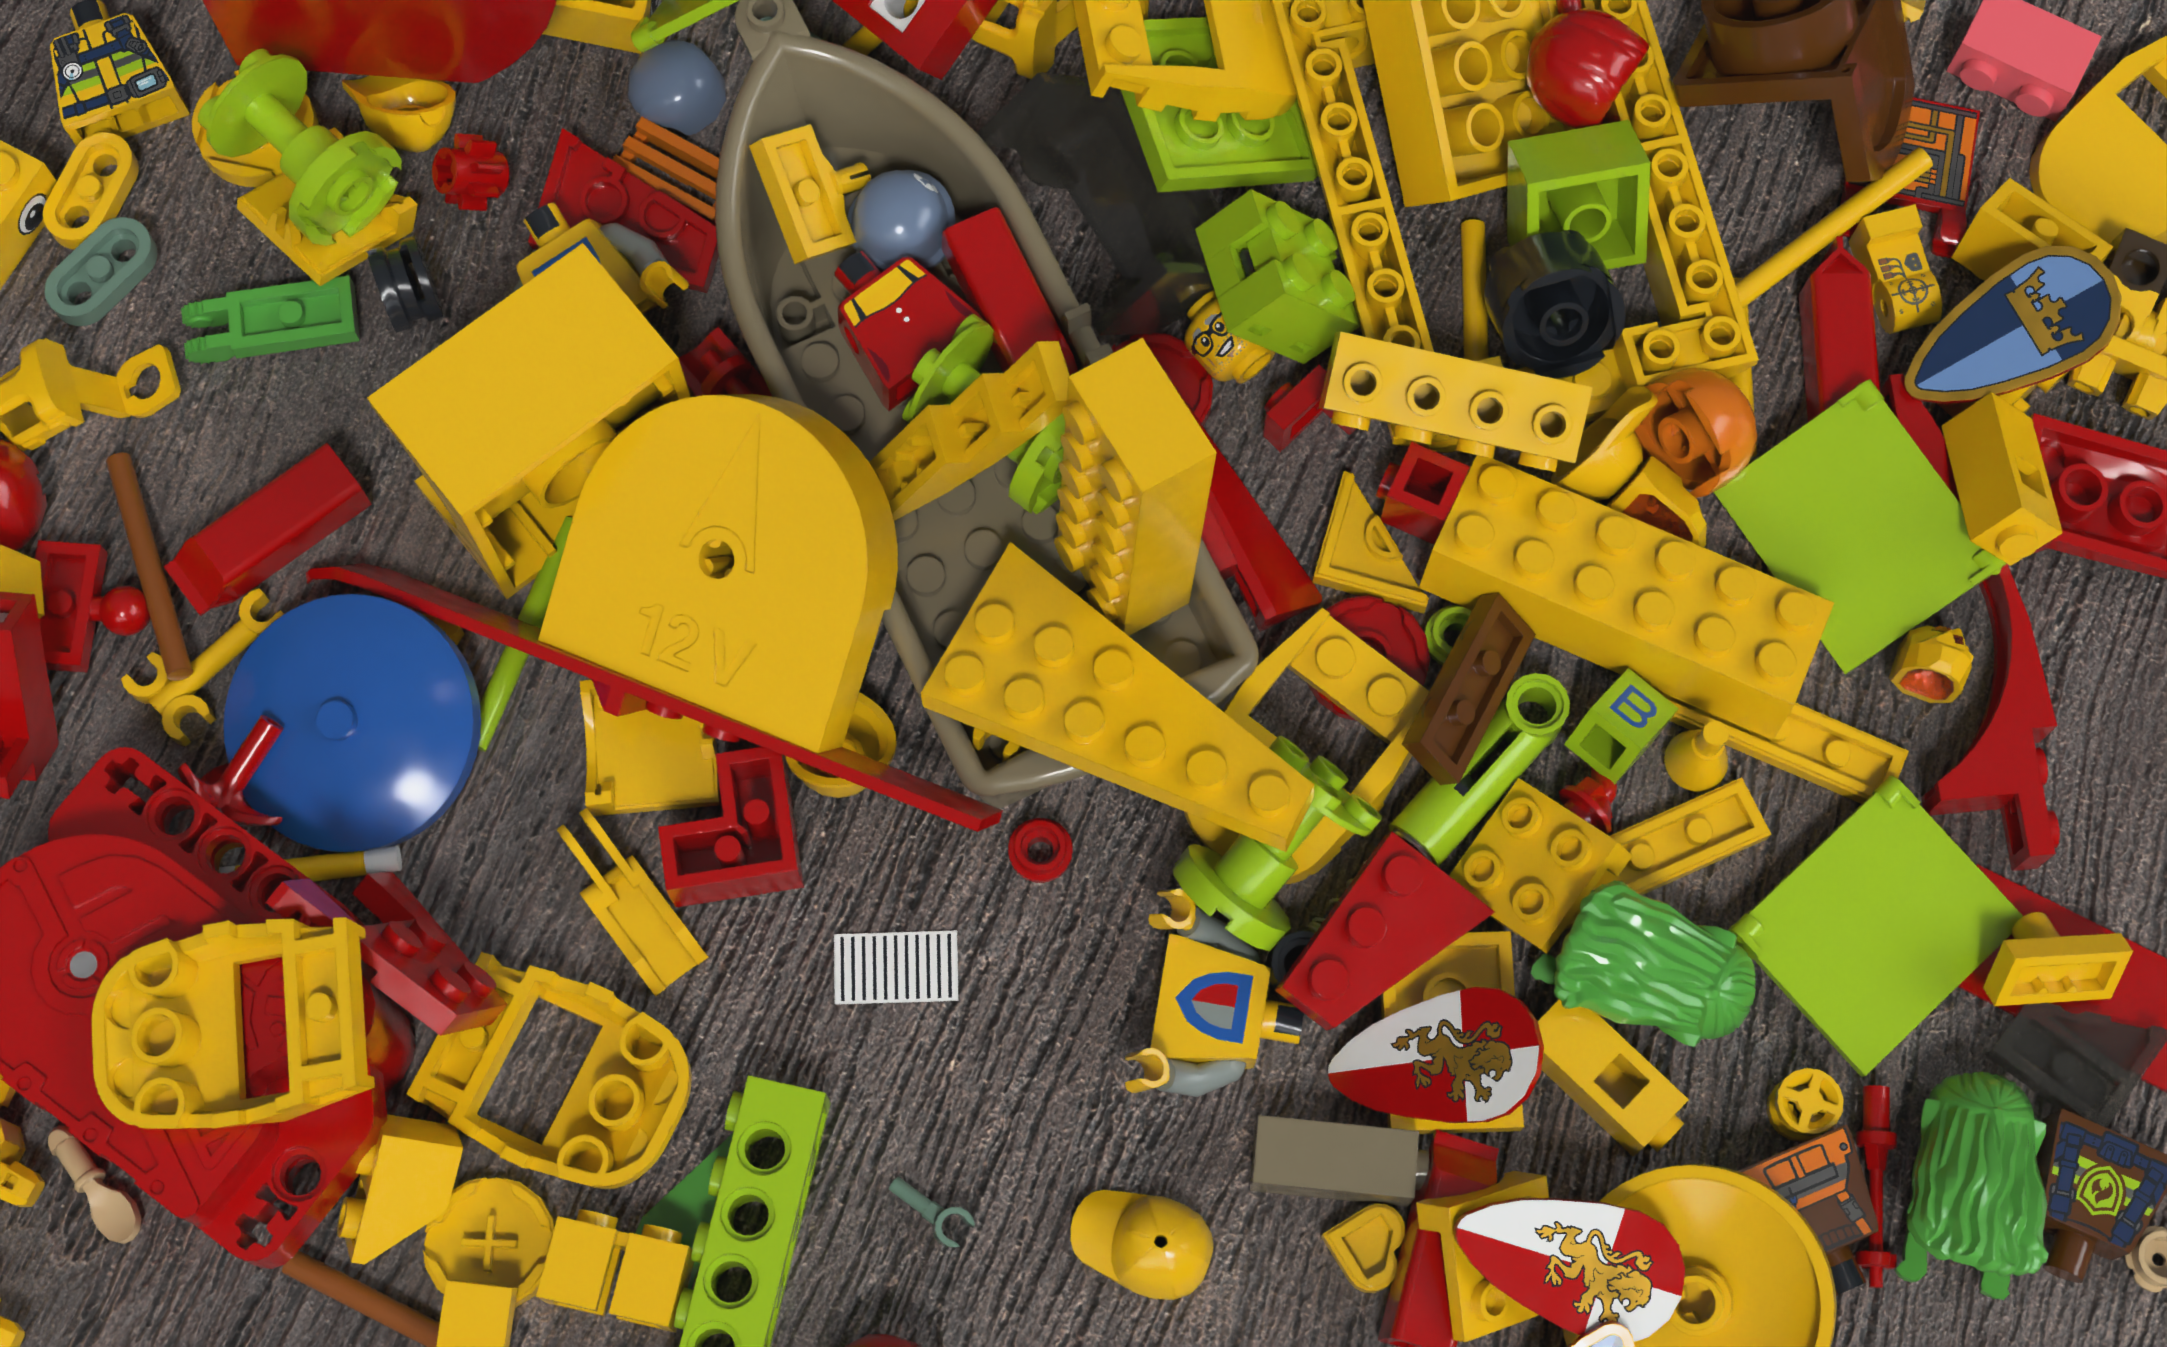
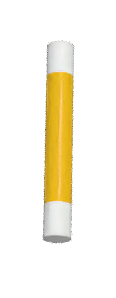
M398 845L369 851L339 852L284 859L313 882L364 876L368 873L396 872L402 869L401 852ZM241 865L219 867L220 873H229L235 871Z

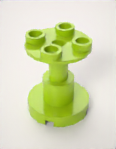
M257 49L245 57L239 67V74L225 87L222 93L209 99L200 109L198 122L206 129L208 143L218 154L228 157L249 154L270 143L282 154L280 169L296 184L289 201V219L295 227L312 243L324 246L337 243L331 234H335L340 230L344 231L349 237L353 236L367 226L382 211L394 194L398 181L390 174L394 167H398L401 170L402 160L387 141L376 133L362 131L347 135L339 140L324 126L316 125L307 128L295 116L307 90V71L295 57L285 54L273 56L266 49Z
M975 314L969 315L960 324L952 338V342L942 353L933 348L922 357L912 374V380L919 384V387L902 414V418L906 422L910 423L928 405L951 404L981 375L979 371L985 363L993 344L994 330L988 323ZM1063 413L1042 431L1007 455L1009 459L1018 464L1010 483L1008 497L1031 514L1032 511L1035 514L1044 512L1059 499L1057 489L1061 487L1062 478L1059 463L1063 461V446L1060 437L1065 434Z
M1278 736L1269 749L1314 784V799L1287 852L1240 834L1223 856L1198 844L1188 846L1172 869L1173 875L1181 888L1208 916L1211 917L1218 910L1230 919V922L1225 926L1227 931L1255 948L1266 951L1272 950L1291 929L1289 918L1274 897L1298 869L1292 854L1321 819L1327 816L1350 832L1364 837L1369 835L1382 820L1378 811L1368 802L1355 794L1350 796L1343 789L1344 785L1348 782V778L1336 765L1320 755L1311 764L1306 754L1283 736Z

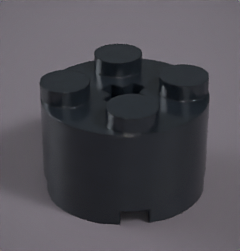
M1574 230L1540 233L1527 237L1513 246L1501 248L1492 256L1489 263L1490 272L1484 289L1485 306L1502 344L1513 362L1518 366L1521 364L1533 369L1536 375L1550 378H1565L1592 368L1605 357L1602 350L1609 344L1614 335L1618 340L1624 329L1626 317L1625 304L1599 253L1585 240L1583 235Z

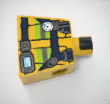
M84 0L71 8L70 17L75 31L54 38L50 43L60 119L63 128L76 146L84 138L95 133H113L124 139L191 115L174 82L132 14L123 13L110 18L106 5L101 0Z

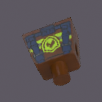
M2062 1108L2042 1119V1122L2046 1123V1134L2036 1155L2037 1166L2048 1204L2043 1231L2054 1236L2048 1251V1259L2043 1264V1268L2061 1279L2082 1283L2093 1253L2100 1257L2114 1260L2130 1254L2135 1248L2167 1193V1154Z

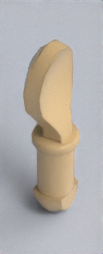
M60 1125L54 1127L48 1136V1146L51 1154L57 1156L74 1181V1189L78 1193H86L90 1204L91 1218L98 1230L108 1240L126 1244L134 1240L140 1231L142 1220L137 1203L127 1192L103 1183L106 1176L105 1170L98 1168L83 1144L68 1132L69 1127Z

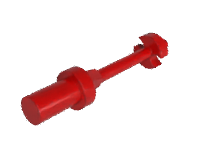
M1867 1085L1863 1086V1131L1856 1132V1147L1865 1149L1867 1169L1869 1170V1195L1878 1222V1232L1869 1236V1251L1855 1252V1259L1863 1269H1869V1287L1883 1288V1270L1897 1268V1254L1883 1252V1171L1886 1169L1888 1150L1897 1148V1134L1890 1132V1087Z

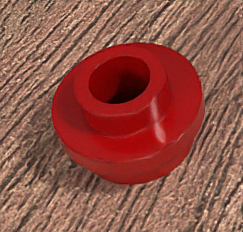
M1034 818L1025 821L1015 829L1009 840L1008 855L1013 869L1022 878L1035 883H1046L1059 878L1068 869L1072 860L1073 846L1068 832L1059 823L1047 818ZM1037 842H1044L1050 845L1053 854L1048 860L1037 862L1029 856V848Z

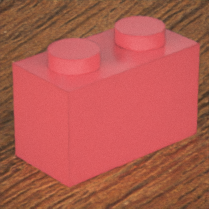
M1982 0L1946 72L1959 77L1970 88L1979 91H1989L2015 103L2020 110L2029 115L2044 116L2057 122L2073 97L2102 36L2023 0Z

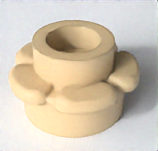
M2162 1226L2146 1227L2135 1248L2124 1257L2126 1266L2134 1272V1281L2144 1290L2157 1293L2163 1288L2167 1289V1229ZM2157 1253L2163 1257L2164 1262L2162 1266H2157L2153 1263L2152 1258L2154 1254Z

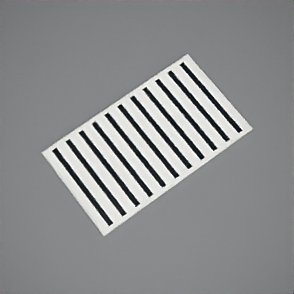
M957 930L834 934L835 1005L959 1001Z

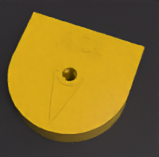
M758 394L702 395L664 404L647 412L620 432L606 447L592 467L576 505L538 641L817 754L842 747L884 610L891 609L896 589L898 544L895 523L883 486L871 464L845 433L821 415L795 402Z

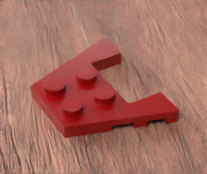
M393 872L368 873L352 894L383 922L381 924L362 926L365 928L366 938L360 940L361 959L376 972L371 978L370 983L440 1036L491 1025L508 1005L495 990L496 983L492 977L466 957ZM310 879L282 881L266 901L273 910L285 919L296 909L318 927H333V918L346 917L355 922Z

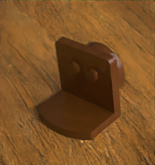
M1901 0L1701 1L1704 25L1672 81L1678 106L1697 107L1831 99L1846 182L1877 181L1882 179L1885 171L1893 166L1903 144L1910 119L1915 88Z

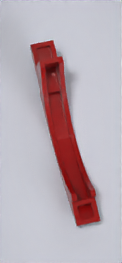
M1903 374L1889 375L1880 389L1885 403L1960 503L1944 436L1924 404L1913 399L1907 393ZM2006 564L2001 568L1999 574L1991 575L1979 584L1986 602L1994 643V675L1983 721L1973 742L1958 764L1940 779L1929 792L1923 795L1921 800L1923 809L1930 816L2000 809L2011 871L2039 868L2056 854L2055 848L2059 845L2060 829L2058 819L2053 810H2047L2043 789L2048 779L2047 759L2043 749L2035 747V743H2040L2057 727V722L2030 618L2009 566Z

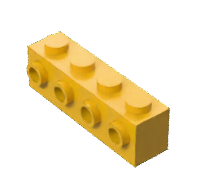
M1337 332L1334 337L1319 408L1333 411L1332 424L1368 431L1371 419L1395 424L1393 437L1431 445L1433 433L1458 438L1456 451L1493 459L1496 447L1520 452L1519 465L1556 472L1558 460L1576 463L1593 387L1350 333Z

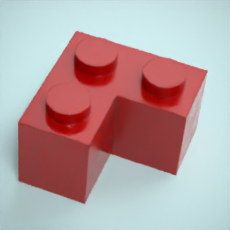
M764 747L715 754L723 817L658 827L665 887L675 908L804 888L788 769L784 755Z

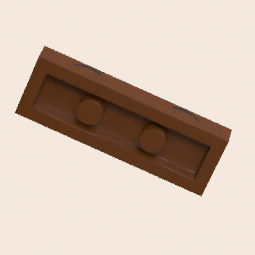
M1499 593L1481 595L1402 742V745L1440 785L1458 784L1536 635Z

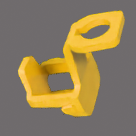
M998 0L972 39L1011 58L1018 75L1038 81L1054 64L1056 45L1078 27L1073 0H1059L1058 2L1057 0ZM1140 0L1143 20H1148L1149 0ZM1008 3L1017 6L1019 9L1014 29L995 24Z
M47 338L37 339L21 349L19 353L20 365L0 377V431L10 443L25 451L27 449L34 450L44 445L46 440L69 427H77L84 423L81 409L115 418L130 416L145 418L151 416L176 400L181 393L171 352L167 347L157 344L128 359L119 369L117 376L114 377L74 367L67 360L64 345ZM156 366L160 372V383L156 392L146 399H141L135 395L131 396L129 389L136 386L141 372L147 367Z

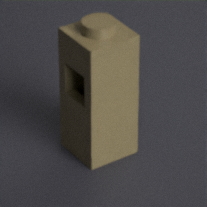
M1258 1115L1254 1128L1249 1191L1408 1207L1415 1198V1190H1419L1426 1179L1429 1170V1151L1418 1149L1419 1131Z

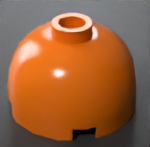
M1689 368L1666 375L1644 386L1656 395L1658 399L1654 408L1634 430L1642 447L1644 461L1651 455L1681 477L1683 487L1691 490L1690 493L1695 498L1707 496L1726 486L1747 466L1754 453L1757 441L1755 416L1749 400L1732 381L1718 372Z

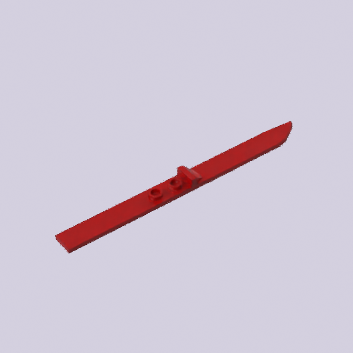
M359 563L312 568L306 572L307 584L319 579H333L352 584L588 677L593 681L603 711L617 717L643 710H648L653 714L669 719H682L683 716L704 723L702 731L711 737L728 742H739L740 738L976 832L1000 822L1003 812L1001 809L843 747L815 753L538 641L541 631L539 627L394 570Z

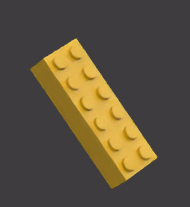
M1143 338L1068 376L1067 405L1062 408L1065 419V434L1060 437L1063 446V461L1059 463L1062 475L1061 487L1057 489L1060 508L1059 513L1055 515L1058 524V537L1054 538V544L1061 560L1070 572H1075L1079 569L1091 588L1087 591L1090 605L1128 636L1189 604L1217 454Z
M1477 455L1432 549L1419 585L1420 589L1471 611L1481 595L1499 593L1536 634L1534 638L1620 675L1629 668L1655 690L1772 740L1776 737L1796 703L1834 605L1832 601L1498 460Z

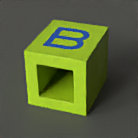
M1628 668L1590 708L1564 745L1600 775L1610 779L1615 785L1650 747L1679 708Z

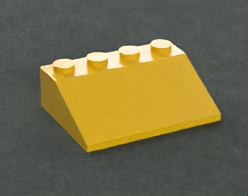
M1363 0L1405 207L1450 202L1507 186L1508 141L1574 129L1552 118L1535 101L1526 78L1531 41L1551 18L1558 15L1556 0Z

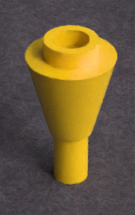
M1713 720L1708 722L1703 729L1688 730L1675 736L1668 744L1664 756L1665 767L1670 778L1680 787L1695 792L1710 790L1717 786L1725 777L1728 769V756L1725 748V743L1729 738L1728 727L1721 721Z

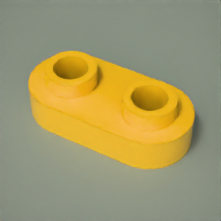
M100 132L87 136L75 147L43 208L45 226L60 245L75 250L101 224L117 217L139 172L138 160L123 138L113 133ZM117 165L116 170L111 175L100 176L101 171L106 166ZM82 216H89L86 224L78 228H72L76 219Z

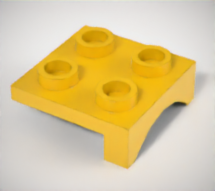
M335 127L329 130L339 140L344 138L343 134ZM284 173L237 198V209L319 286L324 285L368 259L367 251L381 246L385 249L412 233L418 206L410 196L404 197L393 194L382 211L361 231L349 237L344 231L340 230L335 234H331L337 243L324 246L312 243L289 219V201L296 184Z
M592 680L580 681L586 740L585 806L593 816L720 805L719 779L715 756L717 754V739L702 731L704 723L683 716L682 719H669L653 714L648 710L617 717L603 711Z
M1518 778L1449 876L1495 911L1491 915L1494 920L1547 954L1580 908L1582 899L1591 893L1605 871L1607 870L1618 877L1632 855L1618 841Z
M1511 1171L1505 1173L1499 1183L1483 1190L1416 1202L1419 1229L1439 1232L1441 1234L1453 1340L1468 1342L1539 1316L1493 1286L1469 1263L1455 1242L1453 1229L1455 1222L1463 1213L1489 1203L1516 1198H1549L1547 1175Z

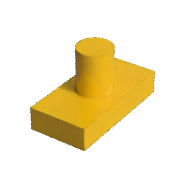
M2041 912L2030 913L2020 918L2013 926L2012 936L2014 939L2003 941L1983 989L1994 1006L2111 999L2133 950L2121 933L2060 937L2046 914Z

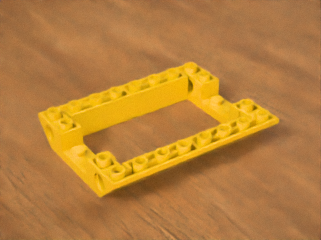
M1271 0L1270 3L1334 234L1338 242L1346 277L1355 292V300L1353 302L1363 337L1434 352L1354 68L1375 64L1363 0ZM1581 0L1582 8L1596 9L1613 15L1644 38L1649 44L1648 52L1629 77L1627 83L1622 86L1617 98L1612 102L1610 110L1607 111L1603 118V122L1607 124L1629 120L1651 162L1647 258L1643 266L1662 327H1658L1657 322L1625 328L1618 340H1616L1613 349L1604 350L1605 357L1595 366L1573 376L1554 378L1593 387L1585 423L1595 421L1604 415L1612 404L1633 386H1646L1666 375L1689 368L1718 372L1729 379L1755 366L1759 361L1680 107L1677 105L1674 88L1646 0ZM1500 356L1477 361L1503 367ZM1527 367L1517 369L1518 371L1536 374L1533 369ZM1387 423L1393 444L1409 447L1410 443L1414 442L1393 437L1396 425ZM1433 433L1431 445L1414 443L1432 451L1449 453L1456 451L1458 438Z

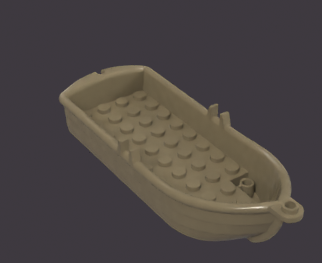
M793 0L739 1L735 11L736 28L752 60V64L736 96L726 126L717 174L715 223L720 265L730 304L743 337L772 397L795 402L829 420L850 438L868 462H870L909 424L902 418V414L908 402L915 395V393L888 412L838 327V306L850 294L834 274L838 266L846 258L856 253L852 245L798 264H794L749 145L762 138L809 124L813 128L822 154L835 171L859 162L867 166V171L850 179L870 174L872 180L881 173L894 170H913L926 173L939 181L951 197L955 211V224L991 208L999 207L1073 353L1078 371L1113 353L1109 343L1100 345L1091 328L1090 306L1088 303L1079 305L1016 182L995 153L956 112L931 92L889 66L852 49L811 37ZM767 16L774 17L768 21L760 20L761 18ZM862 189L843 194L846 217L848 216L850 206ZM945 257L929 272L969 305ZM990 349L987 359L979 371L980 374L1003 373L992 349ZM1007 456L948 493L894 521L898 544L897 581L891 609L884 610L882 622L920 699V693L1010 542L1090 605L1087 597V591L1091 589L1079 569L1075 572L1068 570L1054 544V538L1058 537V524L1055 515L1059 513L1060 500L1058 499L1044 512L1035 514L1033 511L1031 514L1015 503L1008 495L1010 483L1018 464ZM1201 538L1189 604L1129 637L1214 705L1220 707L1229 700L1232 691L1255 671L1259 654L1256 641ZM925 708L960 781L970 792L980 796L984 802L993 807L1003 808L1051 785L1089 775L1087 772L1024 747H1021V753L1002 762L1003 751L1009 741L991 735L985 740L980 751L973 747L974 727Z

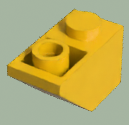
M387 1114L388 1119L381 1127L377 1144L364 1156L356 1170V1174H360L355 1198L346 1196L339 1213L337 1236L345 1238L351 1263L365 1265L447 1212L463 1151V1145L456 1127L451 1124Z

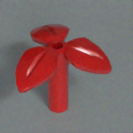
M261 715L229 764L215 767L199 779L192 773L185 762L177 769L182 783L212 806L221 810L224 815L234 822L256 827L279 825L282 817L269 816L250 808L243 800V790L284 728L273 719Z

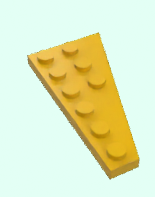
M1011 542L1008 544L920 693L924 708L1284 852H1287L1314 799V784Z

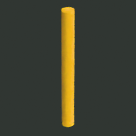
M1917 147L1885 171L1882 179L1870 182L1735 283L1742 308H1745L1833 242L1837 236H1841L1861 221L1863 217L1869 215L1932 168L1933 162L1924 149Z
M1472 219L1461 223L1464 359L1478 361L1489 358L1488 314L1484 300V289L1487 280L1485 222Z

